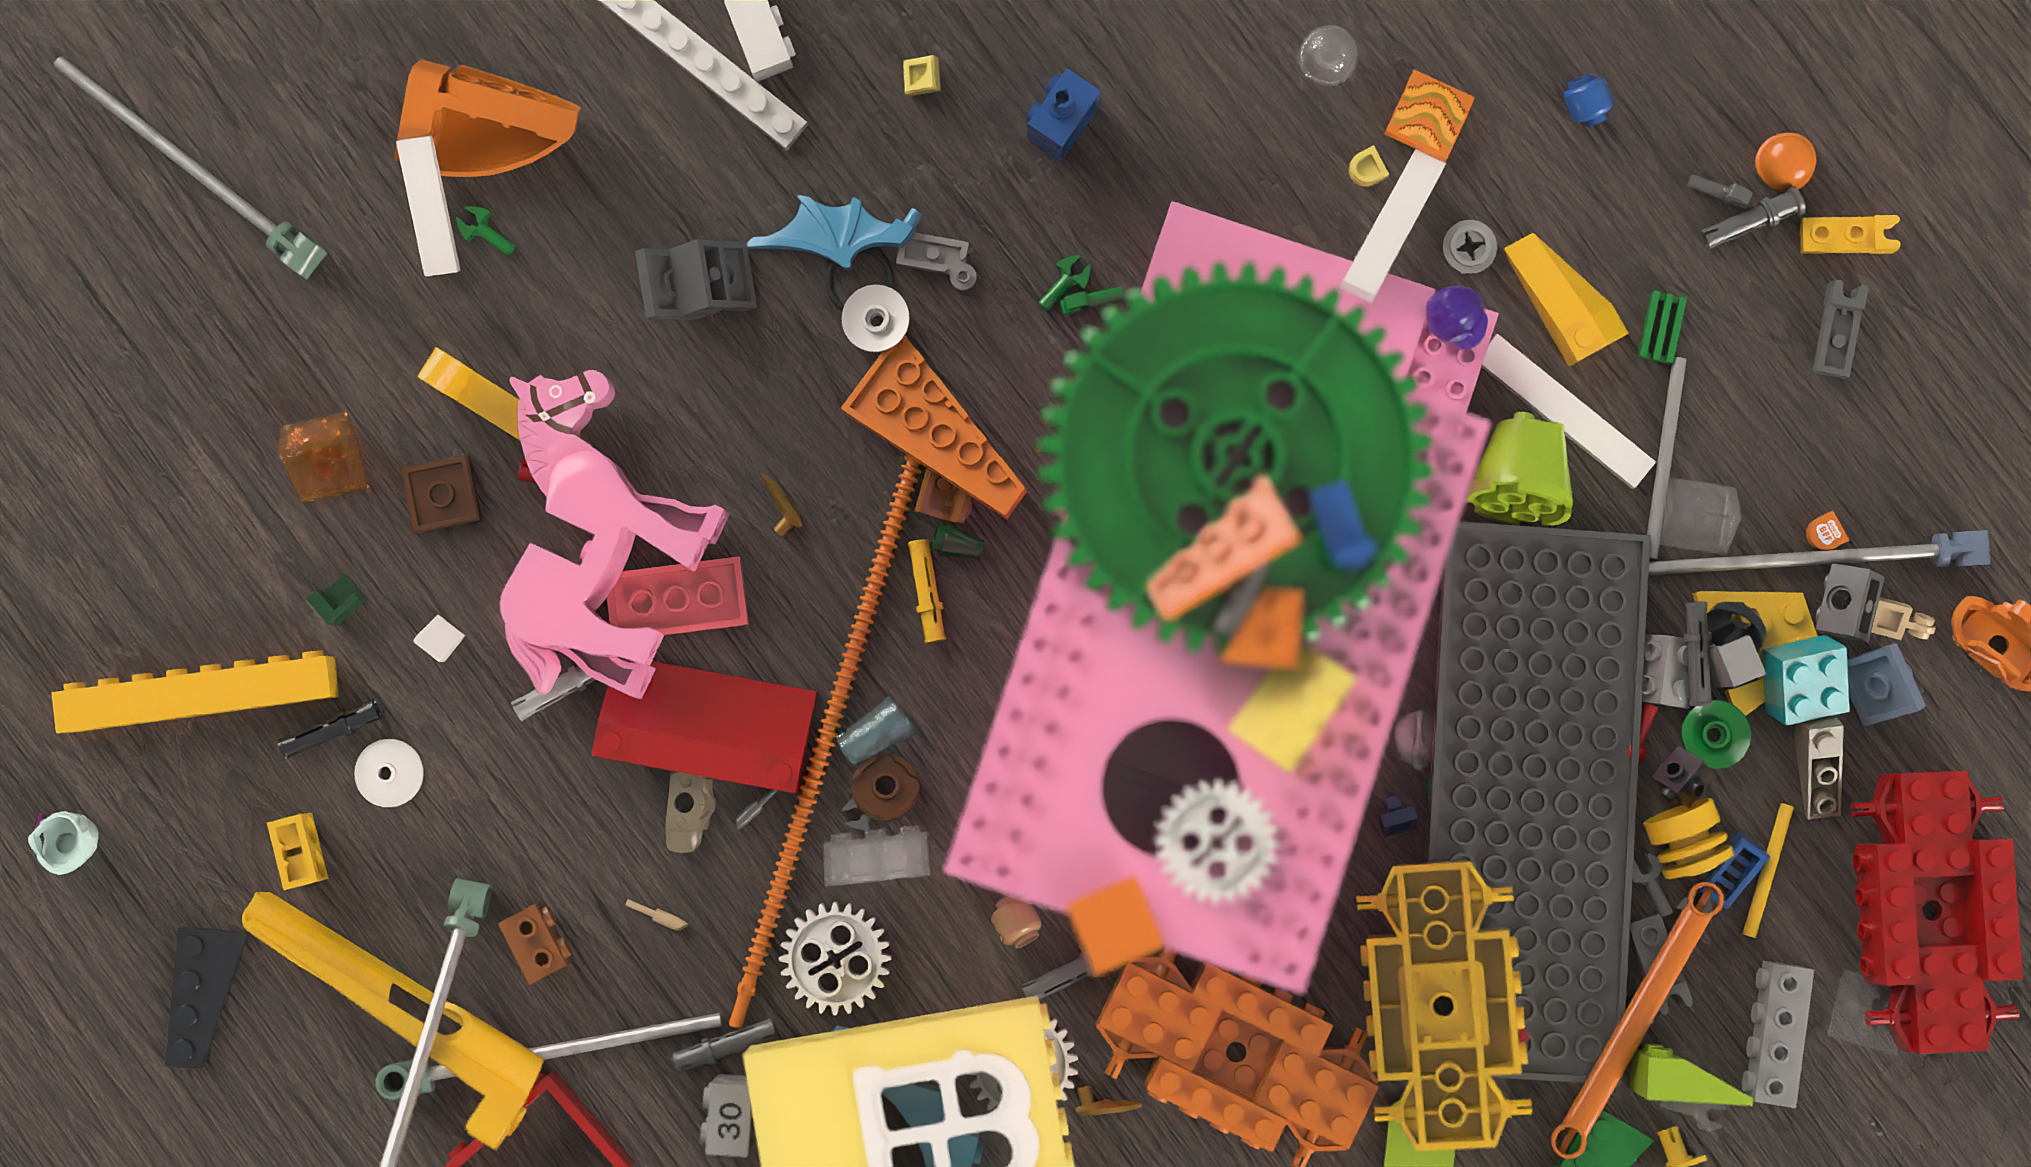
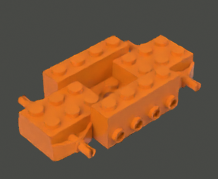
M1165 947L1159 955H1143L1125 963L1095 1023L1097 1029L1112 1048L1111 1053L1113 1055L1104 1071L1105 1074L1108 1076L1111 1074V1077L1117 1079L1125 1060L1127 1061L1128 1058H1155L1144 1080L1149 1096L1163 1103H1166L1168 1100L1180 1106L1179 1110L1196 1119L1200 1116L1210 1121L1209 1125L1226 1134L1230 1131L1242 1137L1241 1141L1256 1149L1262 1147L1270 1152H1273L1287 1124L1298 1139L1297 1145L1299 1146L1290 1164L1292 1167H1305L1311 1153H1314V1151H1343L1350 1148L1379 1088L1377 1085L1379 1081L1360 1056V1051L1368 1037L1366 1031L1356 1027L1349 1044H1345L1344 1047H1323L1333 1027L1327 1019L1323 1018L1325 1011L1310 1003H1306L1303 1008L1292 1002L1294 996L1277 987L1274 992L1261 987L1263 980L1247 974H1243L1241 977L1230 972V968L1202 960L1191 985H1189L1174 965V959L1178 951L1171 950L1168 947ZM1233 1042L1242 1043L1245 1047V1054L1238 1061H1232L1226 1056V1049Z

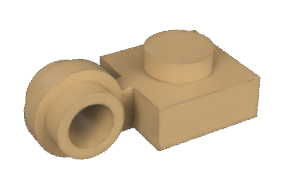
M1880 597L1871 632L1902 640L1905 629L1909 628L1908 633L1921 639H1928L1929 635L1935 632V619L1922 613H1915L1910 618L1913 608L1909 604Z

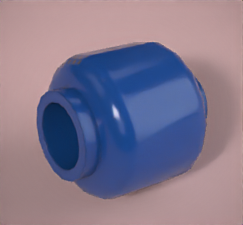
M1589 73L1567 83L1569 88L1564 92L1563 98L1570 117L1574 122H1586L1587 127L1606 120L1605 113L1613 107V100L1603 78L1594 77L1593 73Z

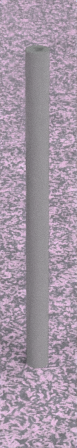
M1674 357L1670 372L1647 535H1650L1649 559L1658 558L1686 359L1681 357Z

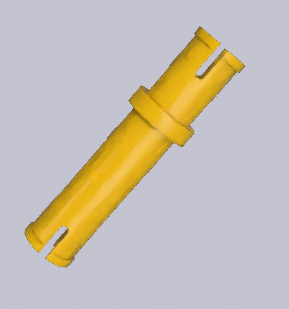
M921 539L908 542L919 606H916L917 614H921L925 637L924 642L934 643L947 640L941 610L944 607L943 602H939L929 546L930 541L929 539Z

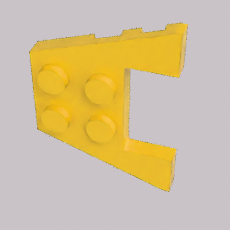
M1699 591L1692 593L1694 601L1708 602L1707 613L1714 605L1721 602H1743L1745 605L1758 611L1767 632L1764 645L1758 652L1762 665L1763 648L1818 637L1803 593ZM1736 614L1740 621L1750 623L1743 616ZM1764 675L1757 677L1758 679L1724 690L1728 703L1740 709L1745 716L1764 703Z

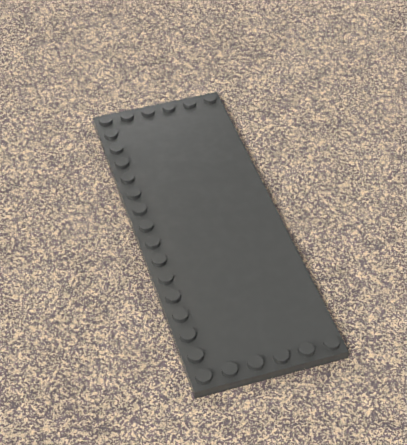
M1458 521L1442 568L1425 863L1471 860L1487 886H1491V888L1512 886L1513 893L1499 894H1513V901H1498L1488 905L1479 928L1508 927L1509 936H1517L1518 957L1511 959L1513 972L1520 971L1521 993H1515L1516 1007H1523L1524 1029L1529 1037V1040L1523 1042L1526 1043L1528 1064H1521V1074L1491 1075L1494 1078L1585 1083L1625 1013L1650 535ZM1631 744V757L1629 760L1626 755L1627 747ZM1440 996L1441 1011L1444 1015H1447L1454 1009V1003L1450 997ZM1433 1002L1434 1010L1440 1014L1435 1002ZM1622 1076L1617 1085H1622Z

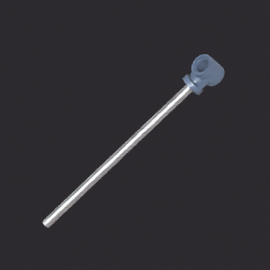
M1988 530L1952 532V539H1949L1946 533L1934 534L1931 544L1651 561L1649 562L1648 575L1932 558L1936 567H1948L1951 560H1954V566L1991 564Z

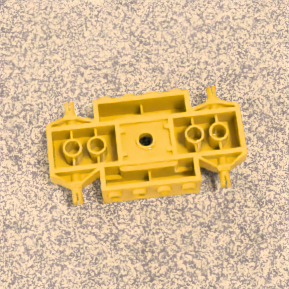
M1471 860L1393 865L1381 893L1357 896V903L1371 902L1357 904L1358 911L1379 909V911L1384 913L1395 931L1393 934L1368 935L1366 939L1367 945H1361L1362 966H1369L1370 980L1363 981L1365 1002L1372 1001L1373 1015L1366 1016L1368 1037L1375 1036L1376 1049L1375 1051H1369L1371 1072L1378 1073V1081L1409 1080L1399 1104L1387 1107H1374L1375 1122L1396 1120V1123L1401 1124L1416 1151L1496 1147L1507 1118H1511L1510 1115L1532 1114L1531 1099H1505L1491 1076L1521 1074V1064H1528L1526 1043H1519L1518 1029L1525 1028L1523 1007H1516L1515 993H1521L1520 971L1513 972L1511 959L1518 957L1517 936H1509L1508 927L1479 928L1488 905L1498 901H1513V894L1499 895L1501 893H1513L1512 886L1495 888L1487 886ZM1444 995L1452 999L1454 1009L1451 1013L1440 1015L1434 1010L1433 1002L1438 996Z

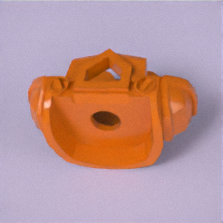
M1966 596L1957 605L1951 619L1952 638L1955 644L1965 652L1968 651V656L1995 678H2000V681L2010 689L2031 692V605L2022 600H2017L2013 605L2008 602H2003L2002 605H1994V603L1981 597ZM1999 635L2006 640L2007 649L2002 655L1989 646V641L1993 636Z

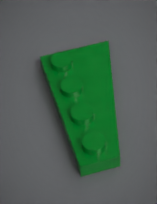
M1602 1110L1586 1138L1584 1152L1574 1159L1561 1157L1556 1167H1630L1655 1140ZM1578 1131L1568 1145L1566 1154L1574 1153L1580 1148L1582 1136Z

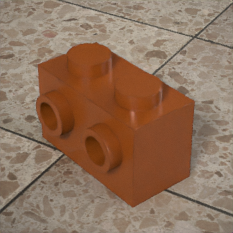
M541 902L498 923L529 985L572 963L569 956L573 952L564 936L561 938L558 936L554 925L557 924L556 918L549 906L544 907Z

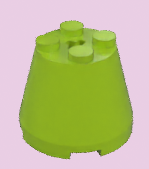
M1528 412L1514 413V418L1499 422L1494 429L1468 489L1466 502H1471L1475 505L1474 512L1487 519L1516 526L1520 525V521H1542L1544 527L1566 522L1571 516L1573 499L1564 434L1565 426L1558 422L1536 420L1535 416Z

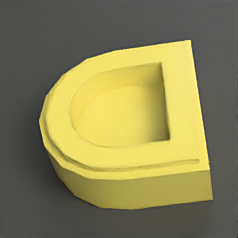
M1374 145L1355 155L1349 164L1348 172L1350 178L1359 186H1371L1389 176Z

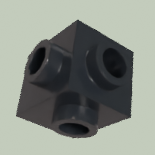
M1679 745L1667 759L1660 763L1657 771L1652 776L1661 787L1658 792L1662 797L1672 804L1679 801L1688 808L1704 795L1708 785L1715 778L1704 761Z

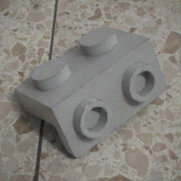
M1645 635L1642 702L1690 709L1687 641H1684L1683 638L1670 635Z

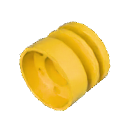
M1713 798L1696 800L1690 808L1680 805L1644 821L1643 825L1651 845L1668 844L1670 847L1656 857L1659 863L1672 862L1662 869L1665 879L1695 876L1714 869L1718 864L1734 856L1735 853L1732 845L1717 846L1727 840L1728 835L1726 832L1709 833L1708 831L1709 828L1721 820Z

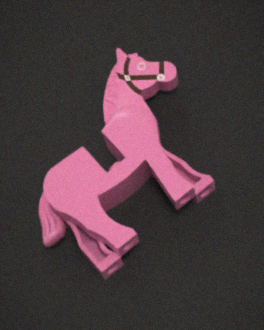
M588 370L563 381H556L539 375L529 383L515 377H510V383L520 398L518 403V429L524 456L533 478L547 497L545 511L595 535L592 541L588 540L581 551L580 559L583 561L580 566L532 543L529 544L507 582L500 599V611L505 623V633L510 650L528 673L537 692L542 695H546L551 691L562 668L557 655L552 651L555 650L572 659L586 675L634 698L642 699L656 670L650 664L664 634L649 627L641 629L618 628L604 621L595 611L609 595L620 577L631 552L636 534L695 572L708 543L716 544L730 513L717 505L693 507L675 499L639 494L616 463L581 439L580 432L590 421L593 410L608 406L615 397V388L612 382L602 373ZM624 658L636 661L637 663H629Z

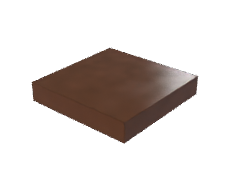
M465 454L400 468L413 534L418 535L482 522L470 455Z

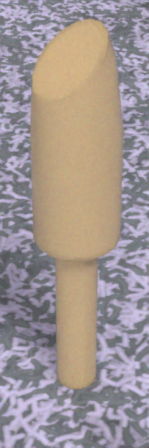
M629 899L625 906L653 917L652 921L675 931H680L689 925L677 916L658 908L654 911Z

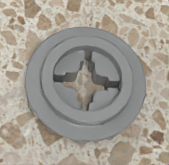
M1463 220L1456 223L1448 230L1443 239V256L1448 261L1449 267L1455 268L1461 274H1476L1486 269L1496 256L1497 242L1494 233L1487 225L1476 220ZM1466 237L1471 244H1482L1473 251L1472 258L1468 252L1457 251L1465 244Z

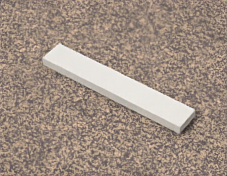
M1415 149L1341 284V289L1370 303L1373 302L1446 165L1445 162Z
M1496 334L1489 342L1481 366L1485 371L1548 422L1563 424L1565 426L1564 434L1631 489L1636 488L1656 461L1500 335Z

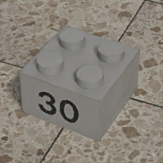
M719 1073L712 1082H709L708 1087L704 1089L703 1108L709 1109L706 1122H702L700 1144H706L705 1154L748 1157L755 1146L756 1130L747 1075Z

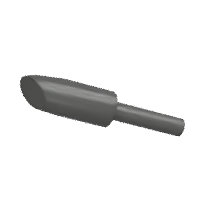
M770 789L758 801L754 799L735 818L736 831L742 829L763 811V805L779 790Z

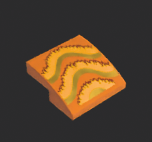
M1413 70L1384 135L1446 162L1475 97Z

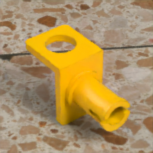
M1678 1125L1657 1132L1668 1159L1664 1167H1688L1707 1160L1706 1155L1692 1157V1155L1687 1154Z

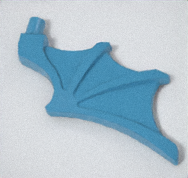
M798 195L797 199L801 202V205L792 222L772 235L751 238L747 243V249L804 251L827 258L845 270H849L852 268V261L855 256L865 249L876 246L903 248L916 233L915 227L923 215L911 208L904 221L896 218L893 224H890L870 215L862 206V202L855 197L852 198L851 203L848 205L830 207L814 201L811 197Z

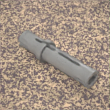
M572 665L567 668L568 672L557 677L555 684L548 694L542 695L535 689L525 696L512 701L511 705L519 719L523 721L577 690L582 692L587 689L586 685L596 679L586 675L579 666L575 667Z

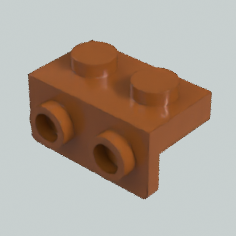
M926 468L914 512L949 523L963 524L972 510L971 496Z

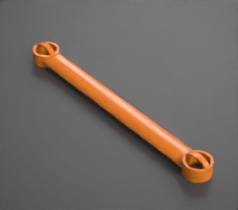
M1700 882L1693 885L1689 890L1684 909L1563 1122L1552 1131L1551 1145L1560 1157L1574 1159L1584 1152L1588 1134L1712 916L1722 909L1724 903L1723 893L1715 884ZM1702 886H1707L1696 907H1694V893ZM1715 890L1719 900L1717 907L1709 913H1702L1707 900ZM1571 1127L1558 1149L1555 1145L1557 1134L1561 1130ZM1578 1131L1582 1136L1580 1148L1574 1153L1566 1154L1568 1145Z

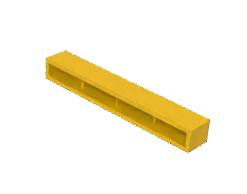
M323 650L303 652L302 659L290 660L289 655L268 657L267 664L256 665L255 659L235 661L234 668L222 669L221 664L200 666L199 673L188 674L187 668L167 670L166 677L154 678L153 673L131 675L132 682L120 683L118 677L97 680L98 686L87 688L85 682L63 684L64 691L51 692L56 733L82 732L339 697L335 657L324 656Z

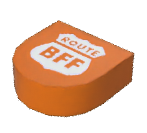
M1833 510L1814 519L1806 529L1808 543L1812 548L1819 551L1831 550L1849 541Z

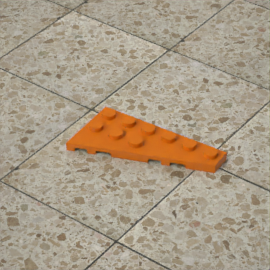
M906 335L896 346L882 351L840 408L845 415L1005 519L1009 518L1027 493L1023 484L990 445L987 438L972 422L969 415L940 378L936 376Z

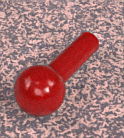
M1645 703L1641 713L1638 765L1647 756L1644 742L1659 707L1649 703ZM1631 744L1627 747L1626 755L1629 760L1631 757Z

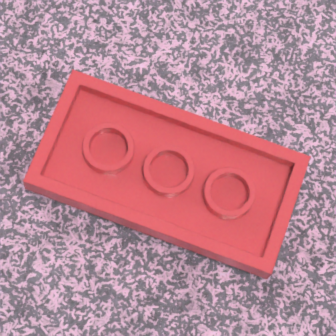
M740 556L700 561L695 572L683 564L622 571L616 584L607 596L609 622L612 626L618 628L641 629L649 627L664 635L749 625Z

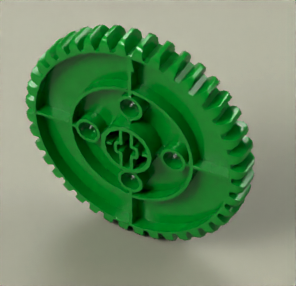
M1216 261L1209 271L1207 282H1202L1199 272L1193 266L1184 267L1180 275L1179 289L1177 290L1164 275L1155 277L1152 284V301L1138 289L1128 291L1125 301L1129 316H1126L1119 309L1112 306L1107 307L1103 310L1102 322L1108 334L1105 335L1099 330L1086 328L1082 332L1081 342L1085 350L1090 354V357L1074 352L1066 354L1063 360L1064 367L1076 381L1056 379L1050 387L1051 394L1057 400L1064 403L1066 407L1046 408L1042 412V422L1049 428L1059 431V435L1047 436L1040 439L1037 443L1039 453L1057 459L1056 464L1044 467L1037 474V479L1040 483L1048 486H1059V492L1047 498L1043 502L1042 508L1046 513H1065L1067 520L1060 523L1051 534L1053 540L1067 541L1075 539L1078 547L1071 552L1065 563L1070 568L1090 563L1094 570L1087 577L1083 588L1087 592H1091L1107 584L1112 589L1105 604V610L1109 613L1115 612L1127 603L1134 606L1129 622L1131 629L1135 631L1141 629L1151 618L1158 620L1156 640L1161 644L1169 642L1175 636L1178 629L1184 630L1183 642L1185 650L1191 653L1197 652L1203 645L1206 635H1210L1214 653L1217 657H1221L1234 638L1213 627L1227 598V595H1225L1228 587L1233 586L1234 581L1169 620L1161 614L1147 584L1182 551L1189 552L1201 539L1200 536H1187L1178 529L1176 515L1179 509L1185 506H1193L1199 509L1205 518L1203 532L1210 525L1214 528L1230 513L1228 508L1239 498L1243 501L1251 493L1231 494L1228 492L1235 482H1243L1258 469L1262 457L1256 452L1262 444L1267 454V472L1264 470L1259 471L1252 477L1251 481L1256 483L1264 475L1270 482L1282 506L1283 497L1288 489L1301 490L1308 496L1310 510L1303 519L1294 518L1286 512L1301 540L1272 557L1253 598L1256 599L1262 588L1302 591L1299 637L1305 642H1314L1319 638L1317 617L1334 629L1345 625L1346 617L1341 605L1342 602L1354 610L1362 611L1367 609L1370 605V600L1362 586L1363 584L1375 589H1385L1391 584L1390 576L1381 563L1399 565L1407 561L1408 553L1403 546L1396 542V539L1412 538L1420 534L1421 526L1416 520L1407 516V512L1429 506L1430 502L1428 495L1413 488L1414 483L1434 475L1433 466L1416 460V453L1433 445V437L1426 433L1413 431V424L1428 415V409L1425 405L1421 404L1407 405L1405 396L1413 392L1419 386L1416 377L1396 378L1393 371L1405 359L1403 352L1395 350L1384 355L1381 354L1378 346L1384 341L1387 331L1383 326H1378L1364 333L1359 328L1366 312L1361 305L1351 308L1344 315L1337 311L1341 299L1340 290L1331 288L1319 300L1312 296L1314 290V278L1305 274L1293 288L1286 286L1287 275L1285 268L1278 265L1273 268L1265 281H1258V270L1252 261L1244 262L1236 279H1230L1228 268L1224 262ZM1279 384L1290 392L1292 405L1288 411L1278 412L1268 406L1265 400V389L1268 385ZM1167 401L1180 404L1187 413L1185 427L1178 430L1165 427L1159 420L1158 407ZM1223 426L1241 427L1234 437L1231 435L1226 436L1211 451L1208 462L1214 466L1206 476L1201 464V446L1209 449L1218 439L1210 431ZM1247 432H1252L1256 439L1240 460L1247 468L1245 469L1240 465L1232 471L1220 489L1217 488L1212 481L1229 459L1227 455L1222 453V450L1231 453L1239 445ZM1343 481L1348 485L1364 538L1372 539L1377 553L1366 557L1367 565L1348 571L1345 570L1344 564L1331 566L1309 496L1311 491ZM1249 606L1244 617L1247 616L1252 607Z

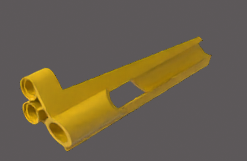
M255 892L253 899L242 914V924L248 932L293 963L334 987L414 1046H418L424 1023L390 1003V989L394 983L428 1005L431 1004L433 992L273 893ZM446 1001L442 1013L461 1024L462 1027L456 1033L450 1035H442L436 1032L429 1057L485 1096L471 1116L465 1129L468 1130V1134L496 1150L507 1135L510 1136L523 1119L526 1113V1108L523 1105L539 1074L544 1058L465 1009Z

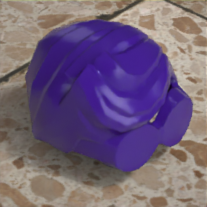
M1459 286L1446 287L1436 292L1427 301L1425 306L1427 329L1431 334L1444 343L1461 350H1470L1479 345L1487 330L1488 317L1481 298L1474 290Z

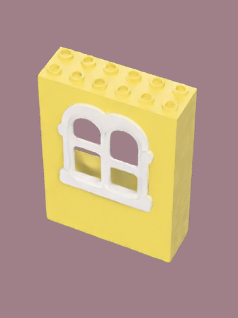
M1038 996L751 1045L743 1057L761 1166L892 1167L890 1151L893 1147L928 1141L933 1147L936 1167H951L947 1148V1140L950 1137L985 1130H996L1003 1133L1010 1140L1013 1148V1157L1007 1167H1074L1071 1143H1063L1062 1135L1069 1134L1065 1108H1057L1056 1100L1063 1099L1059 1073L1052 1074L1050 1067L1052 1064H1057L1053 1038L1046 1039L1044 1029H1050L1047 1004H1040ZM976 1071L988 1072L994 1075L1000 1081L1003 1089V1098L999 1107L992 1113L984 1116L962 1117L959 1112L954 1083L955 1077L960 1074ZM935 1079L940 1083L945 1110V1120L943 1122L898 1131H890L886 1128L880 1096L883 1088Z

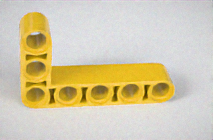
M436 347L417 377L520 440L518 429L519 399Z

